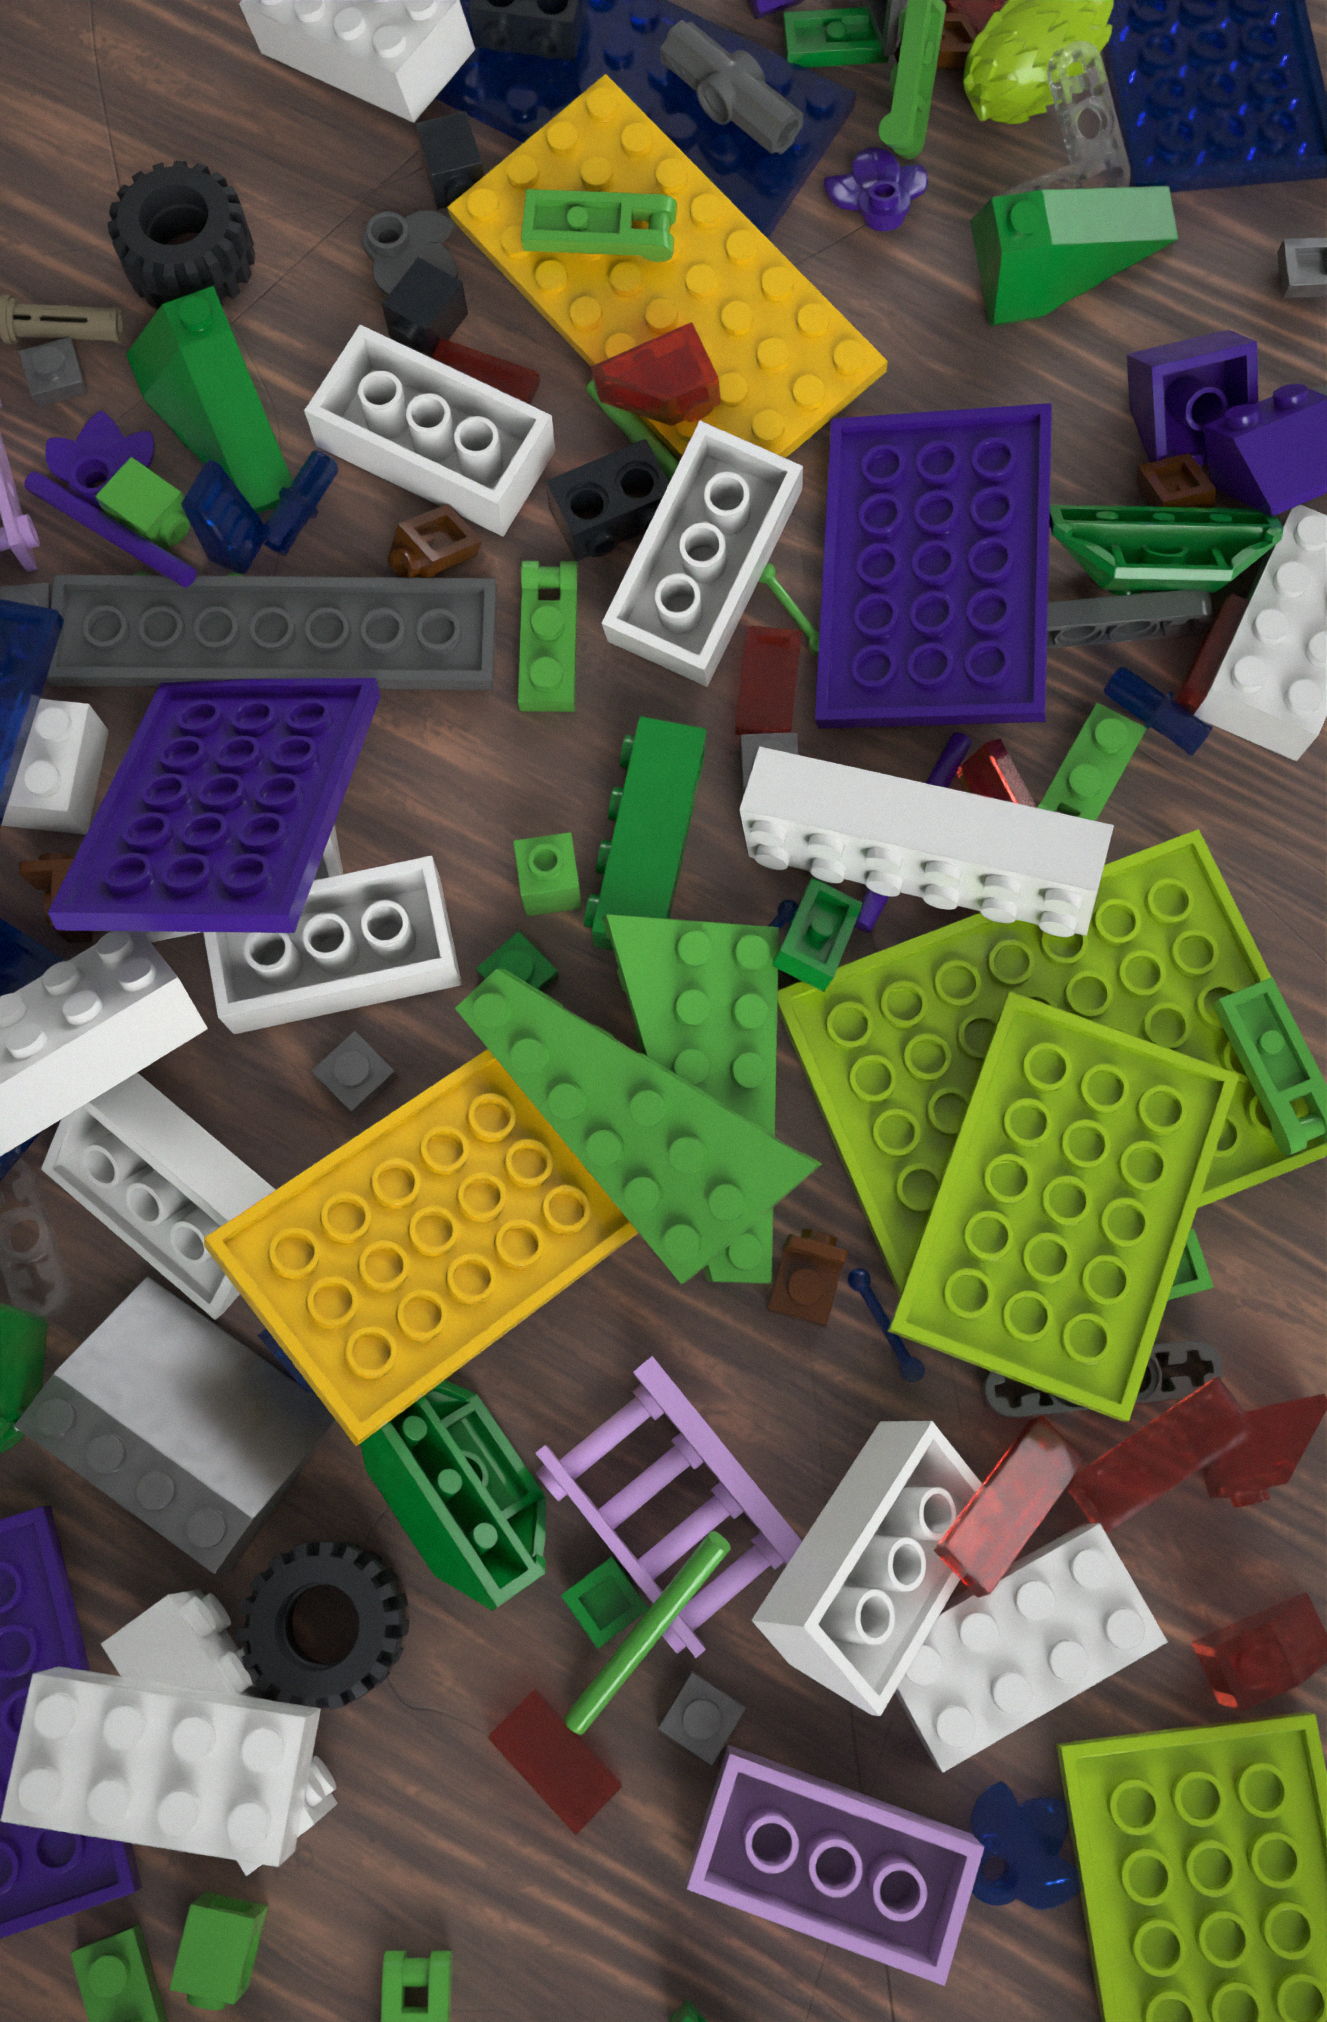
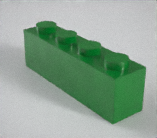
M639 716L635 736L625 735L620 757V768L628 769L624 788L614 786L608 811V820L616 821L612 841L602 839L597 858L596 873L604 874L600 895L590 893L585 911L584 927L592 928L594 948L614 951L610 938L607 939L601 920L606 914L670 919L706 752L707 729Z

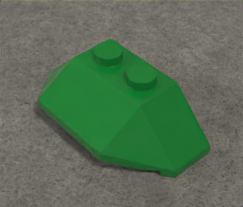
M1051 505L1050 528L1053 536L1102 590H1109L1110 593L1118 596L1141 594L1142 591L1198 590L1216 592L1281 541L1284 530L1276 515L1270 517L1257 509Z
M444 1380L360 1443L366 1472L435 1577L494 1611L545 1574L546 1558L543 1557L546 1536V1496L478 1394Z

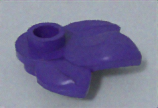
M876 147L865 148L856 154L852 162V173L830 176L824 179L825 193L833 204L841 209L859 211L864 223L869 228L877 231H890L898 228L904 222L905 216L910 210L911 201L924 194L928 186V174L923 165L913 164L900 167L896 157L890 151Z
M97 411L83 427L76 441L59 437L48 438L45 457L52 474L68 483L71 493L97 509H102L95 497L130 457H133L149 468L154 457L155 443L150 431L137 432L124 438L116 423L105 412ZM105 481L99 487L91 488L96 482Z

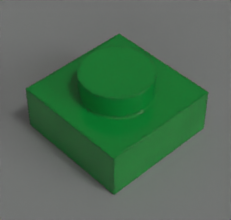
M519 930L476 968L478 976L483 981L495 969H505L541 992L559 977L558 970Z
M613 1556L561 1595L597 1649L649 1610L648 1605Z

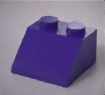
M1229 329L1126 354L1129 407L1149 462L1190 453L1198 465L1207 464L1203 425L1224 417V413L1232 407L1259 402L1257 341Z
M1289 384L1276 389L1272 397L1255 404H1243L1232 407L1224 413V417L1203 425L1210 481L1217 490L1270 517L1327 493L1326 395L1311 390L1304 384Z

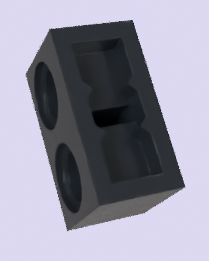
M472 0L470 14L475 47L499 52L508 51L536 55L547 59L557 58L576 61L587 12L586 0Z
M646 439L546 480L549 509L575 561L588 556L600 557L615 549L619 543L637 535L644 536L669 485ZM634 491H643L648 494L642 498L628 496L629 493ZM584 512L599 514L597 517L588 520L577 517Z

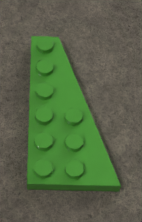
M606 914L601 920L607 939L610 938L618 964L616 971L622 992L625 991L636 1026L634 1033L640 1053L718 1099L722 1105L751 1123H757L775 1134L778 968L772 966V963L779 948V927ZM773 1208L703 1268L707 1282L772 1284Z
M495 969L455 1007L457 1012L681 1285L692 1279L822 1165V1163L806 1153H800L774 1137L775 1134L757 1123H751L728 1109L718 1099L642 1053H637L614 1039L615 1036L597 1025H591L565 1009L563 1004L505 969Z

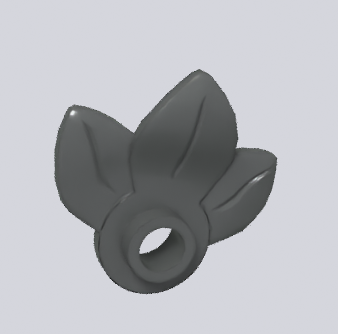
M419 210L405 218L394 212H381L373 216L364 231L363 245L368 257L374 261L372 274L378 288L388 297L418 257L457 279L458 272L454 258L442 245L452 233L455 226L454 221L441 213L431 210ZM387 241H395L393 243L384 244Z

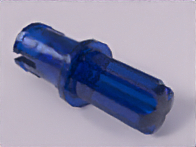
M320 450L312 451L290 487H282L279 491L280 501L256 535L260 542L266 540L264 545L273 552L287 556L309 518L315 519L319 511L316 506L338 473V463L331 456Z
M1126 667L1118 668L1104 687L1105 695L1144 721L1143 726L1147 730L1150 727L1183 749L1189 756H1192L1198 750L1214 727L1173 700V692L1169 691L1166 695Z

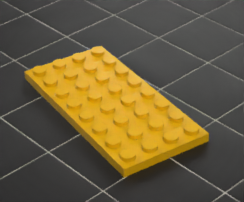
M606 74L447 207L451 220L592 369L606 380L679 461L699 421L787 458L887 372L888 361ZM526 189L662 194L670 196L677 202L676 221L670 226L669 232L674 237L673 256L665 262H654L645 259L643 256L524 251L521 234ZM634 220L633 229H648L649 224L646 221Z

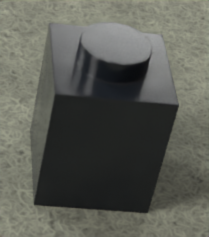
M466 111L415 123L422 161L437 210L447 208L484 177L482 160Z
M420 257L415 260L382 303L390 338L432 359H435L468 315L463 282Z

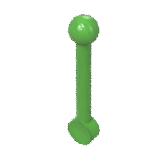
M767 562L759 582L769 586L809 639L808 649L810 653L818 657L820 632L814 629L776 579L774 566Z

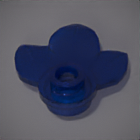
M1003 1781L995 1783L978 1797L970 1817L972 1833L984 1847L972 1889V1894L977 1899L994 1906L1006 1905L1018 1899L1037 1910H1047L1068 1902L1081 1891L1078 1870L1057 1855L1062 1848L1069 1826L1067 1804L1065 1801L1049 1797H1037L1026 1800L1018 1805L1014 1794ZM991 1857H1000L1005 1863L1003 1875L996 1880L985 1878L983 1873L984 1864Z

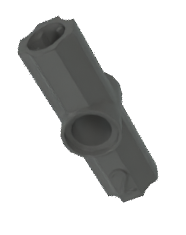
M680 20L669 30L665 42L660 47V62L697 91V97L702 108L712 120L723 125L732 120L771 154L777 152L781 155L793 144L795 137L803 127L804 114L766 83L762 68L749 53L744 50H737L731 55L692 22L686 23Z

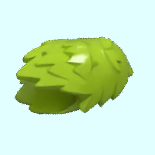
M1007 0L1001 11L993 13L980 33L974 38L965 62L964 88L980 121L990 119L996 123L1020 124L1030 121L1029 116L1046 113V106L1065 101L1066 89L1091 67L1098 54L1109 41L1112 25L1107 24V21L1113 9L1114 0Z

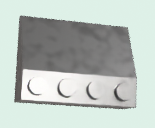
M147 1276L53 1373L14 1427L213 1574L231 1572L337 1421L316 1395Z

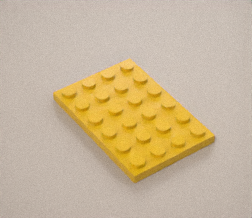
M487 1049L204 1237V1247L354 1445L358 1446L639 1232L489 1049Z

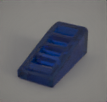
M209 459L183 499L181 506L208 560L236 573L244 574L248 571L267 539L268 533L260 517L221 465Z

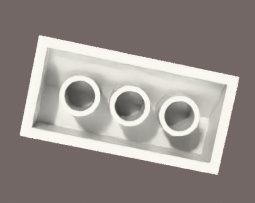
M138 1073L125 1079L60 1120L41 1170L214 1320L221 1316L240 1293L204 1247V1237L275 1191V1189Z
M880 1421L754 1615L752 1622L791 1666L870 1715L881 1716L993 1524L1001 1507L933 1421Z

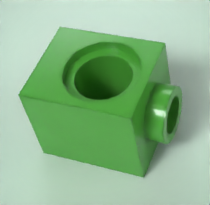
M133 457L129 458L95 496L105 514L166 551L171 546L179 544L186 537L191 523L195 520L182 492Z
M571 832L514 840L520 892L526 917L582 909Z
M208 1891L192 1902L169 1990L187 1994V2003L202 2009L221 2010L226 2007V2003L234 2005L249 1988L268 1905Z

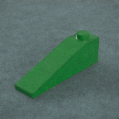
M1169 186L1047 189L992 197L970 220L990 327L1040 319L1054 311L1057 307L1078 295L1086 293L1101 282L1130 268L1178 240Z
M214 286L162 304L126 353L145 403L167 423L179 441L187 449L189 448L206 466L210 475L248 517L299 499Z

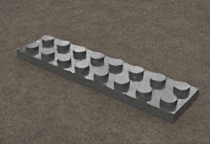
M54 575L44 678L50 686L159 687L160 683L234 679L376 678L379 689L494 690L498 593L496 578L196 576L194 582L189 587L184 588L166 576Z

